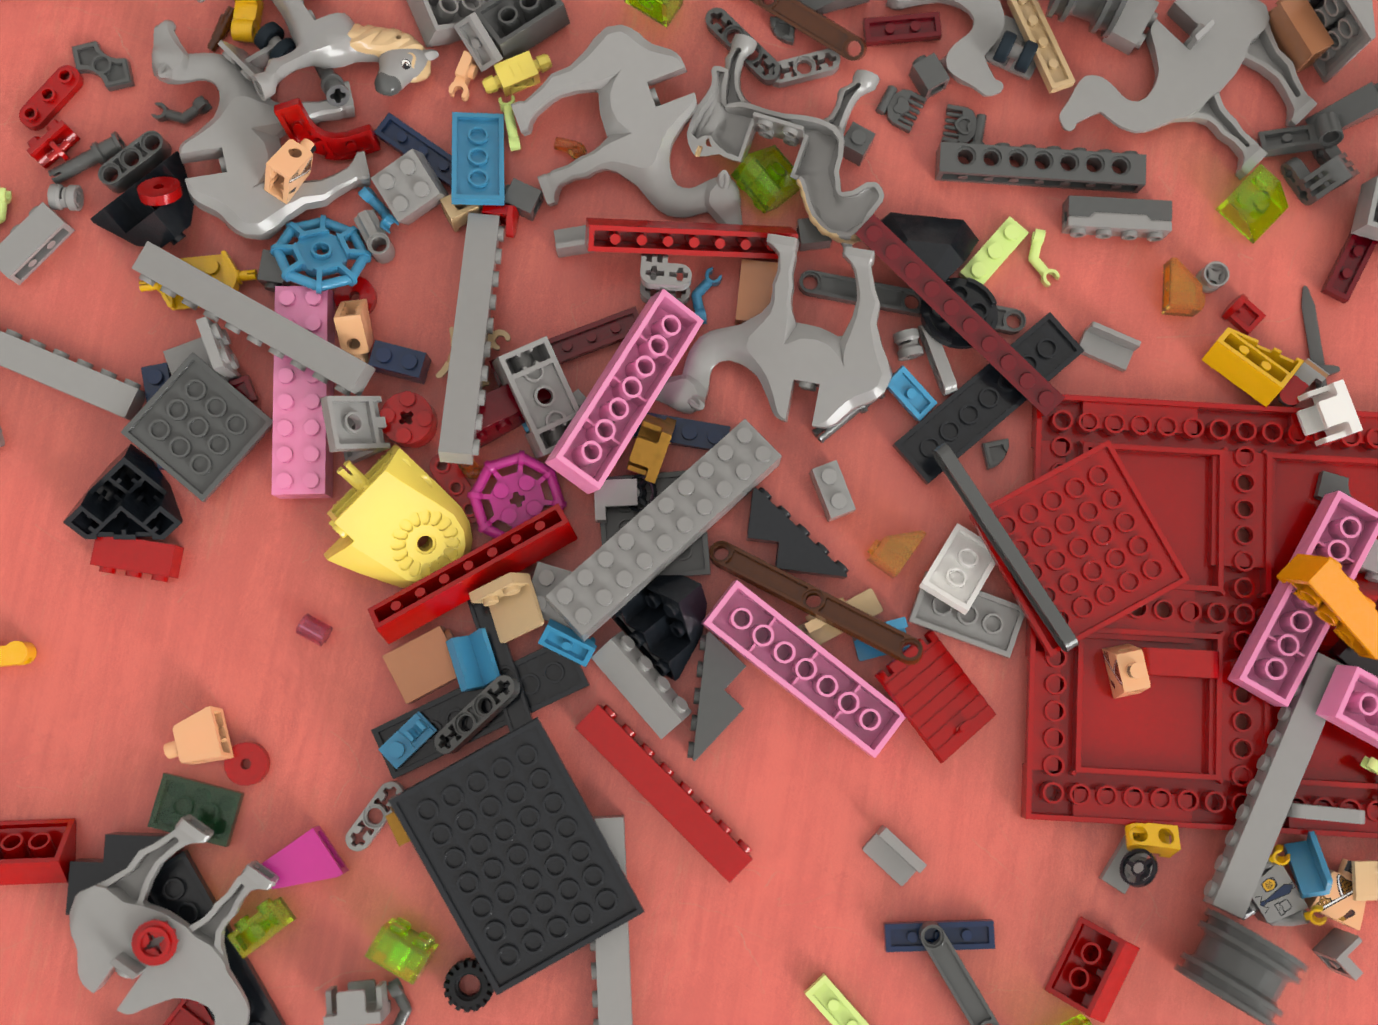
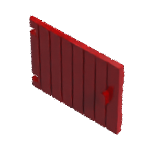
M929 630L924 634V637L929 642L928 644L923 639H918L923 648L922 659L918 663L907 665L893 659L886 665L890 676L885 671L880 670L875 674V677L883 685V688L891 696L892 700L941 764L987 724L996 713L987 704V701L974 684L971 683V680L963 672L949 651H947L934 631ZM911 645L902 653L906 657L911 658L918 654V649L916 646Z

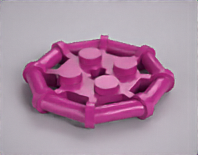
M519 450L518 453L492 461L486 460L471 491L467 492V498L470 499L478 524L477 530L479 533L483 532L492 538L505 533L491 525L496 520L514 528L540 514L544 505L554 506L559 503L562 510L564 507H567L556 471L541 461L527 455L524 450ZM517 464L516 473L501 476L497 472L498 469ZM523 464L543 474V476L536 480L524 474ZM492 474L497 482L490 494H482ZM546 479L553 500H545L540 484ZM518 492L519 496H524L525 500L521 502V507L510 503V499L513 498V493ZM481 499L490 501L494 516L487 520Z

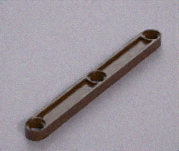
M750 0L848 60H860L866 54L867 45L862 38L799 0H774L770 5L765 4L763 0ZM852 41H857L861 45V51L855 57L851 56L848 52V46Z
M717 541L710 547L709 556L711 561L720 569L904 664L914 665L922 659L923 648L921 642L903 631L728 542ZM724 548L729 551L728 557L724 560H718L714 557L718 549ZM813 595L821 598V604L815 608L809 607L806 604L808 597ZM906 645H914L918 649V654L909 658L902 653V650Z

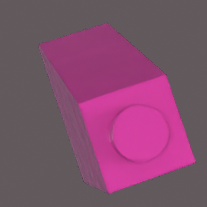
M320 825L310 829L262 863V865L280 878L272 889L335 878L349 871Z

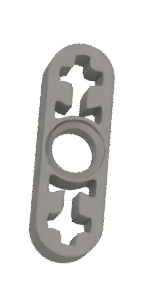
M824 49L777 61L780 65V72L784 74V78H778L772 86L783 88L831 76L839 69L840 55L831 49ZM825 58H829L830 61H833L831 67H829L827 63H824ZM815 60H817V65H819V68H818L817 71H816V63H815ZM801 63H807L810 65L811 71L808 74H802L797 70V66ZM773 66L769 68L768 74L774 75ZM790 66H793L792 72L794 77H792L791 72H789Z
M923 325L918 326L922 345L942 395L946 396L955 393L958 390L957 382L943 345L934 340L926 332Z
M397 781L387 782L374 795L346 834V844L351 850L362 851L369 847L387 822L385 816L392 813L391 808L388 811L383 804L377 803V800L379 799L383 802L387 798V788L392 789L395 787L397 789L396 795L404 791L405 789L401 783ZM372 808L380 809L383 814V818L378 824L372 823L368 818L369 811ZM363 821L368 828L374 829V832L372 833L371 830L366 831L363 835L365 843L361 842L356 845L354 843L356 838L353 834L362 832L365 826L360 823Z
M1292 803L1287 817L1365 824L1366 810Z

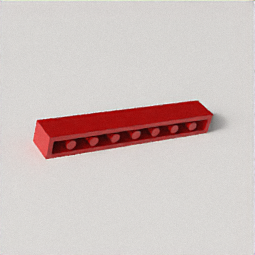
M586 218L585 245L588 251L778 259L775 251L767 245L768 234L798 239V233L792 227Z
M558 503L367 610L376 630L388 644H391L470 599L469 592L510 572H520L577 540L578 537Z
M598 704L575 728L731 883L753 860L749 854L752 849L741 838L736 841L730 835L732 829L722 819L717 822L710 815L713 810L703 800L698 803L691 796L694 791L684 781L679 784L672 777L675 772L664 761L659 764L653 758L656 753L645 742L640 745L634 739L637 734L626 723L621 726L615 720L618 715L607 704L604 707Z

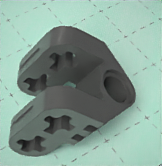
M1337 145L1312 151L1320 167L1311 173L1302 160L1297 157H1293L1281 165V173L1284 179L1304 205H1312L1360 173L1357 169L1354 170L1352 168L1354 164L1352 161H1347V154L1345 152L1342 153Z

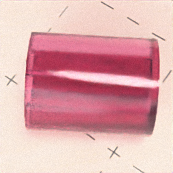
M306 614L298 624L296 633L322 647L328 640L333 627L310 614Z

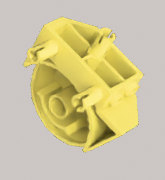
M394 444L365 475L350 460L343 463L350 473L346 472L341 466L337 470V474L341 475L352 488L340 500L336 501L337 503L333 504V507L327 512L328 516L332 519L329 524L341 537L323 555L328 561L362 575L406 588L469 553L473 536L470 522L461 506L400 447ZM428 536L426 544L418 547L417 542L419 538Z

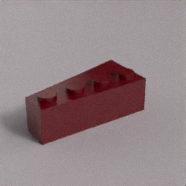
M508 384L486 393L485 406H480L479 414H483L482 431L477 430L476 439H480L481 448L525 423ZM540 389L537 393V398L541 403L548 404L551 400V394L546 389Z

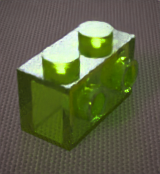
M281 897L274 901L268 898L256 907L258 913L251 918L246 915L234 924L236 930L227 937L243 959L255 952L297 919Z

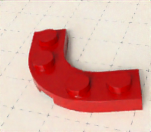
M299 97L274 105V113L289 138L299 144L304 138L309 139L316 146L314 153L325 156V159L349 160L353 159L356 153L364 151L365 155L381 150V144L370 124L345 132H329L316 126L310 119Z

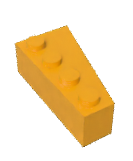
M1297 554L1276 577L1283 584L1290 582L1297 589L1294 594L1301 601L1306 600L1315 606L1317 610L1314 613L1321 620L1336 626L1333 631L1359 656L1378 660V611L1375 609V603L1360 592L1357 582L1346 576L1341 570V564L1336 559Z

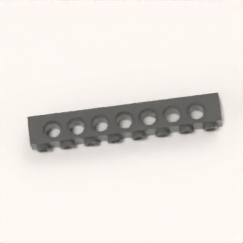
M950 139L940 142L937 148L935 180L1138 193L1146 185V155L1138 154L1136 151L1112 153V150L1101 149L1096 152L1087 151L1085 148L1065 150L1059 146L1036 148L1035 145L1031 144L1017 147L1010 146L1008 143L985 145L981 141L959 143L957 140ZM958 157H965L969 164L961 163ZM984 159H991L994 162V165H987L984 162ZM1009 160L1017 161L1020 167L1012 166ZM1035 162L1043 163L1045 169L1038 168ZM1061 163L1067 164L1070 170L1063 169ZM1086 165H1092L1096 172L1089 171ZM1112 166L1118 167L1121 174L1114 172Z

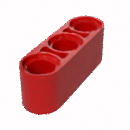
M1140 647L1143 651L1148 675L1219 679V651Z

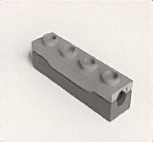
M1069 195L1062 204V233L1070 234L1071 237L1095 235L1096 238L1107 239L1111 236H1121L1123 240H1134L1140 237L1147 238L1148 241H1161L1172 231V201Z

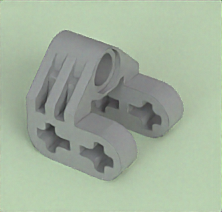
M642 253L640 268V298L644 303L648 302L651 297L649 292L651 289H655L657 293L664 288L675 298L676 291H681V298L676 299L686 305L690 299L689 286L692 281L690 268L684 264L668 263L667 254ZM677 273L683 274L682 281L677 280Z

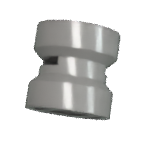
M51 184L48 188L47 199L52 210L68 208L70 211H81L83 208L84 194L80 185L64 187L61 184Z
M1219 261L1207 264L1196 274L1195 284L1197 288L1204 293L1215 292L1228 281L1230 277L1229 269L1224 263Z
M917 328L906 329L893 334L894 343L899 348L897 352L899 361L912 360L924 355L923 346L919 345L918 339L920 334Z

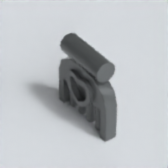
M889 85L876 108V112L880 115L887 113V120L893 126L910 133L912 129L910 126H913L914 123L904 117L916 120L917 117L909 113V111L915 114H920V111L910 106L909 103L922 109V104H925L927 98L911 90L903 89L897 92L896 87Z
M948 104L946 115L958 119L946 118L945 122L952 123L954 126L944 125V129L953 130L956 133L944 131L941 142L950 139L957 140L959 143H969L971 140L972 142H983L987 116L985 114H977L975 116L973 110L967 107Z

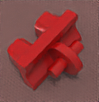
M53 119L47 124L48 132L41 138L34 136L27 142L29 148L26 151L45 169L60 157L67 161L70 157L65 152L80 140V137L62 120L57 121Z

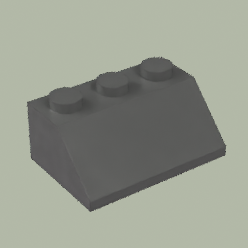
M490 0L473 11L485 27L502 55L503 60L528 51L570 24L565 5L561 0Z

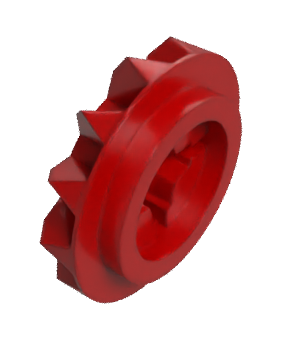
M157 919L141 924L132 937V950L136 958L150 966L162 965L169 961L177 952L176 948L179 940L175 934L176 929L168 925V921ZM151 935H153L155 938H158L159 936L164 937V939H162V942L159 944L161 947L160 949L158 946H151L150 948L146 947L153 940Z

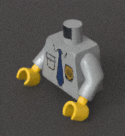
M1280 844L1275 845L1245 917L1242 920L1244 921L1250 916L1255 915L1258 920L1269 923L1272 926H1297L1308 924L1309 921L1315 925L1325 924L1327 917L1318 918L1314 915V912L1323 911L1321 905H1314L1310 912L1305 910L1308 908V905L1304 899H1301L1298 889L1283 865L1289 863L1290 854L1278 856L1277 854L1283 851L1284 846Z

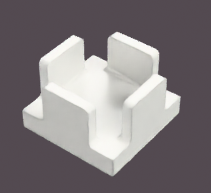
M1344 379L1311 390L1297 397L1299 402L1309 398L1313 399L1314 406L1296 412L1305 436L1325 431L1327 437L1314 441L1316 446L1363 430Z

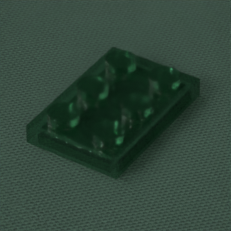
M163 773L148 827L171 833L175 830L179 820L183 816L190 814L214 831L211 839L206 842L228 847L244 793L171 773Z

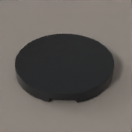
M969 277L968 279L948 278L945 283L995 330L998 323L997 301L990 290L982 283ZM922 299L919 311L920 319L924 329L934 340L950 348H973Z

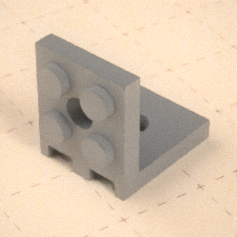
M206 316L196 320L201 334L200 338L163 351L171 375L193 352L228 382L241 377L237 368H240L237 357L229 348L231 340L225 329L222 330L217 322H212Z
M325 396L320 399L330 452H344L345 462L350 460L352 464H355L391 448L390 443H385L382 431L387 425L385 417H380L377 403L382 401L381 396Z

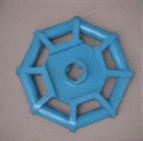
M326 215L296 223L290 221L286 224V229L276 244H273L270 248V253L275 257L282 272L281 278L285 282L291 281L315 290L316 294H322V291L346 285L354 286L357 284V278L372 259V255L367 251L357 227H350L326 218ZM329 230L336 232V236L330 234ZM293 237L298 238L297 243L289 244ZM346 242H352L355 249H349ZM317 250H322V252L327 253L322 255L317 254ZM286 255H293L296 262L290 265ZM348 260H356L349 270L346 267ZM305 271L308 276L302 275L299 272ZM339 273L341 275L338 277L322 280L323 276Z

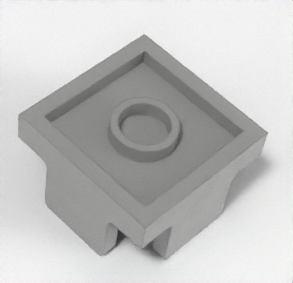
M374 979L351 981L347 985L348 991L338 992L337 986H331L325 991L326 1015L323 1017L324 1025L379 1024L392 1011L391 1000H388L387 981H380L377 985Z

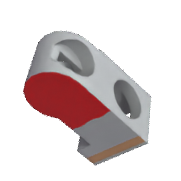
M1307 358L1278 394L1279 402L1285 407L1296 406L1300 403L1297 397L1304 394V391L1313 381L1320 385L1329 376V373Z

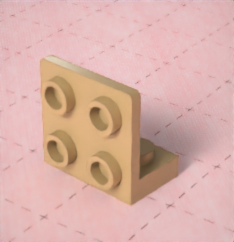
M510 572L469 592L471 603H483L484 606H489L500 643H506L544 625L542 612L529 573Z

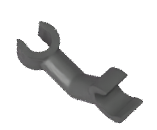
M203 96L197 97L192 103L193 106L183 113L170 110L163 103L157 102L155 105L163 109V113L161 115H151L159 122L171 120L186 124L199 114L202 115L209 112L212 106Z
M399 978L388 982L389 985L387 986L390 995L395 998L400 1008L392 1025H405L411 1014L412 1006L404 993Z

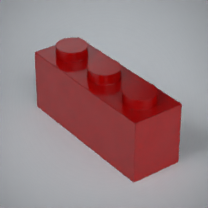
M98 537L94 541L90 564L100 566L99 572L116 574V569L126 570L125 576L142 578V574L145 573L152 575L151 580L168 582L169 577L177 579L179 577L184 547L140 539Z

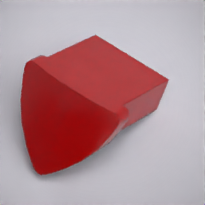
M483 205L482 214L499 215L500 225L506 226V237L514 238L519 222V212L515 205Z
M1245 294L1232 301L1221 315L1224 320L1227 319L1245 335L1250 334L1266 316L1248 300Z

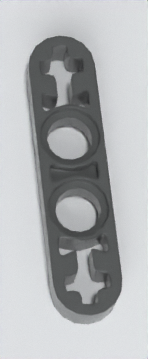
M712 8L707 12L705 17L707 29L729 51L731 43L727 38L731 33L744 34L753 38L722 8ZM713 18L717 20L721 18L722 25L725 27L724 31L718 23L713 24ZM757 42L755 50L759 53L758 57L755 60L745 59L743 65L761 83L773 85L778 78L780 79V65ZM762 61L768 70L772 66L774 67V75L767 74L765 76L764 68L760 65Z
M509 675L497 677L437 733L434 739L436 750L442 754L458 752L517 697L520 692L519 681ZM503 683H510V685L508 686V690L510 691L509 693L502 692L498 696L493 694H499L501 691L504 690L505 687ZM489 698L492 702V710L486 714L482 711L481 704L484 699ZM466 716L471 717L473 720V726L468 732L462 727V721ZM445 737H453L450 740L451 747L445 746L447 742Z

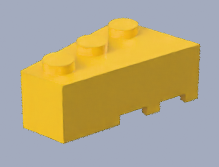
M1228 327L1201 360L1249 394L1253 399L1267 407L1286 386L1305 360L1298 357L1292 360L1281 355L1282 350L1275 347L1269 350L1258 345L1259 340Z

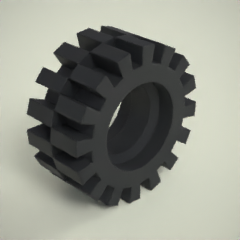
M466 958L463 961L457 962L447 973L443 986L446 990L444 992L445 998H449L448 1003L450 1005L454 1004L456 1006L455 1009L458 1011L464 1009L466 1013H469L470 1010H473V1012L478 1011L480 1007L483 1008L494 992L476 958L474 960ZM471 974L479 979L480 989L476 994L466 995L461 991L459 983L464 975Z

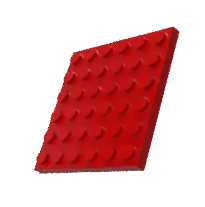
M1110 440L989 504V507L1078 641L1190 580ZM970 514L971 521L1047 656L1050 657L1062 651L972 514Z

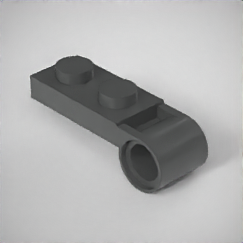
M1324 112L1315 118L1313 124L1258 132L1257 140L1259 146L1268 153L1265 157L1333 147L1343 140L1344 134L1337 113Z

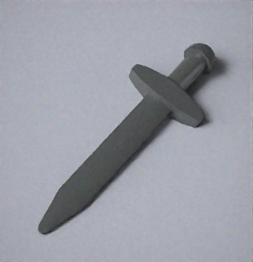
M1304 286L1302 288L1301 308L1310 360L1328 372L1330 376L1338 373L1340 367L1325 365L1315 304L1308 287ZM1326 379L1320 385L1315 382L1316 389L1327 386Z

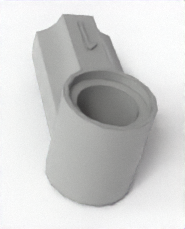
M372 209L358 213L354 221L373 258L377 262L384 264L393 260L395 248L385 230L380 227V220L375 211ZM380 245H386L383 251H376Z

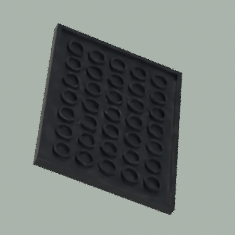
M539 717L388 800L496 995L644 913L642 904Z

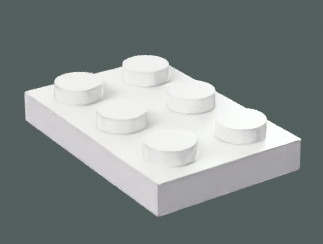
M957 523L919 587L966 615L996 563L982 538Z

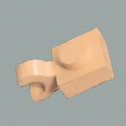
M464 50L455 71V80L449 87L451 97H454L457 90H463L461 98L464 102L468 100L470 95L468 90L471 79L474 80L478 73V65L468 51Z

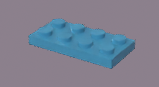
M452 112V204L504 206V114Z

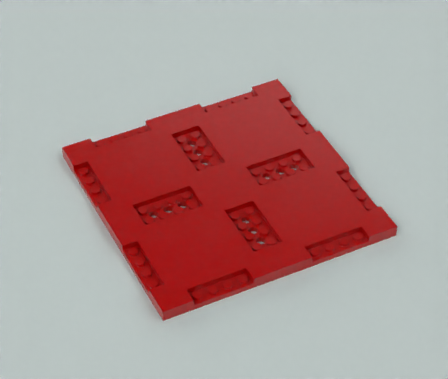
M1062 394L1065 399L1045 417L1032 404L1031 448H1033V480L1110 440L1190 580L1142 606L1143 610L1139 616H1135L1131 612L1078 641V645L1070 651L1064 652L1062 650L1050 657L1047 656L1026 618L1025 656H1028L1025 763H1022L1021 817L1035 820L1124 825L1155 823L1175 825L1178 828L1231 830L1237 821L1236 812L1239 806L1244 804L1248 795L1246 788L1249 782L1255 778L1258 771L1257 762L1265 754L1269 745L1267 744V738L1270 732L1277 726L1279 721L1277 715L1281 707L1273 706L1248 691L1247 699L1244 702H1240L1236 698V691L1240 686L1227 680L1279 582L1276 576L1289 563L1321 503L1320 500L1314 498L1319 473L1326 471L1349 478L1348 485L1352 498L1378 512V412L1356 411L1363 428L1362 431L1316 446L1314 441L1327 437L1325 431H1320L1305 436L1296 415L1297 411L1305 408L1265 407L1263 405ZM1240 476H1244L1249 480L1250 485L1247 490L1239 487L1238 479ZM1240 502H1244L1249 506V514L1247 516L1239 513L1238 505ZM1240 528L1248 531L1249 539L1247 542L1239 540L1237 534ZM1358 572L1354 580L1359 585L1358 589L1364 596L1375 603L1378 600V583L1366 580L1364 578L1365 575ZM1161 602L1169 607V614L1165 618L1157 613V606ZM1331 625L1316 653H1321L1337 661L1328 652L1340 639L1333 631L1336 626ZM1131 644L1138 648L1219 651V679L1148 675L1150 680L1149 689L1140 694L1113 699L1102 649ZM1239 714H1243L1247 718V725L1243 729H1239L1235 722ZM1326 720L1292 803L1366 810L1365 824L1286 816L1280 833L1308 835V832L1315 831L1316 835L1378 839V775L1360 766L1365 756L1378 760V748ZM1239 741H1243L1247 746V752L1243 756H1239L1235 751V746Z

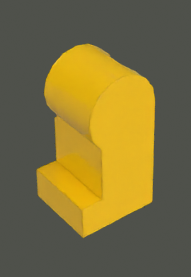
M234 0V15L231 22L232 39L234 41L254 43L255 35L261 26L264 2L262 0Z
M13 641L6 646H0V667L30 664L36 658V647L32 643L25 641Z
M1132 823L1124 827L1128 851L1141 848L1148 850L1150 853L1159 854V857L1170 858L1181 850L1178 826Z

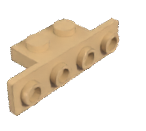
M871 588L846 601L843 597L840 598V600L873 617L883 612V608ZM811 615L805 617L807 622L797 626V628L819 645L843 633Z

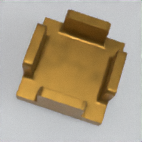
M646 414L626 469L646 476L645 481L655 484L677 420L669 417L663 420Z

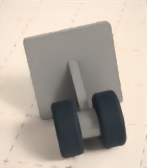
M1005 15V25L1001 36L993 48L985 55V59L990 64L1030 80L1036 68L1033 58L1038 49V44L1031 40H1027L1025 43L1015 19Z
M269 22L258 30L254 43L260 51L251 56L245 50L223 40H220L218 43L224 50L223 56L231 63H237L242 68L241 74L251 82H253L252 75L265 71L264 68L267 66L269 59L284 56L296 48L292 38H284V30L276 22Z

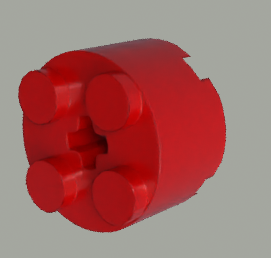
M411 391L397 393L384 403L379 412L380 417H385L387 427L382 429L383 432L400 447L421 448L427 445L435 436L437 428L436 412L427 400L419 394ZM411 417L412 424L406 423L405 419Z

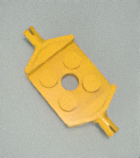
M225 250L217 255L179 258L239 291L240 284H243L242 281L257 280L258 277L256 276L258 275L256 269L238 270L234 261ZM139 281L141 292L157 290L170 309H191L181 303L183 297L177 294L173 298L160 291L162 285L157 282L154 286H151L144 281Z

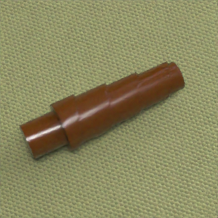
M230 6L227 7L224 14H221L211 36L212 38L207 48L212 52H216L219 47V41L223 40L231 29L234 8Z

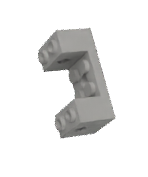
M547 336L501 355L492 361L502 386L509 385L530 430V433L525 434L535 458L545 456L553 451L579 410L577 401ZM540 389H546L550 392L551 400L548 404H543L538 400L537 393Z

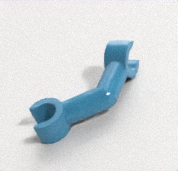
M364 186L358 192L359 196L369 203L381 216L380 227L390 234L391 225L393 223L399 225L396 218L377 198L376 193L369 186Z
M713 267L706 271L705 279L691 293L694 313L704 320L703 324L707 323V316L702 296L711 286H717L722 281V275L716 280L709 278V275L713 272Z

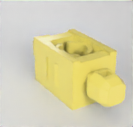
M526 51L494 64L496 76L490 75L484 78L482 84L486 93L499 91L498 88L502 87L505 97L541 83L538 72L544 73L552 67V63L547 54L536 56V59L533 60L530 52Z

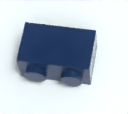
M375 340L368 364L376 369L375 372L425 384L431 359L427 353Z

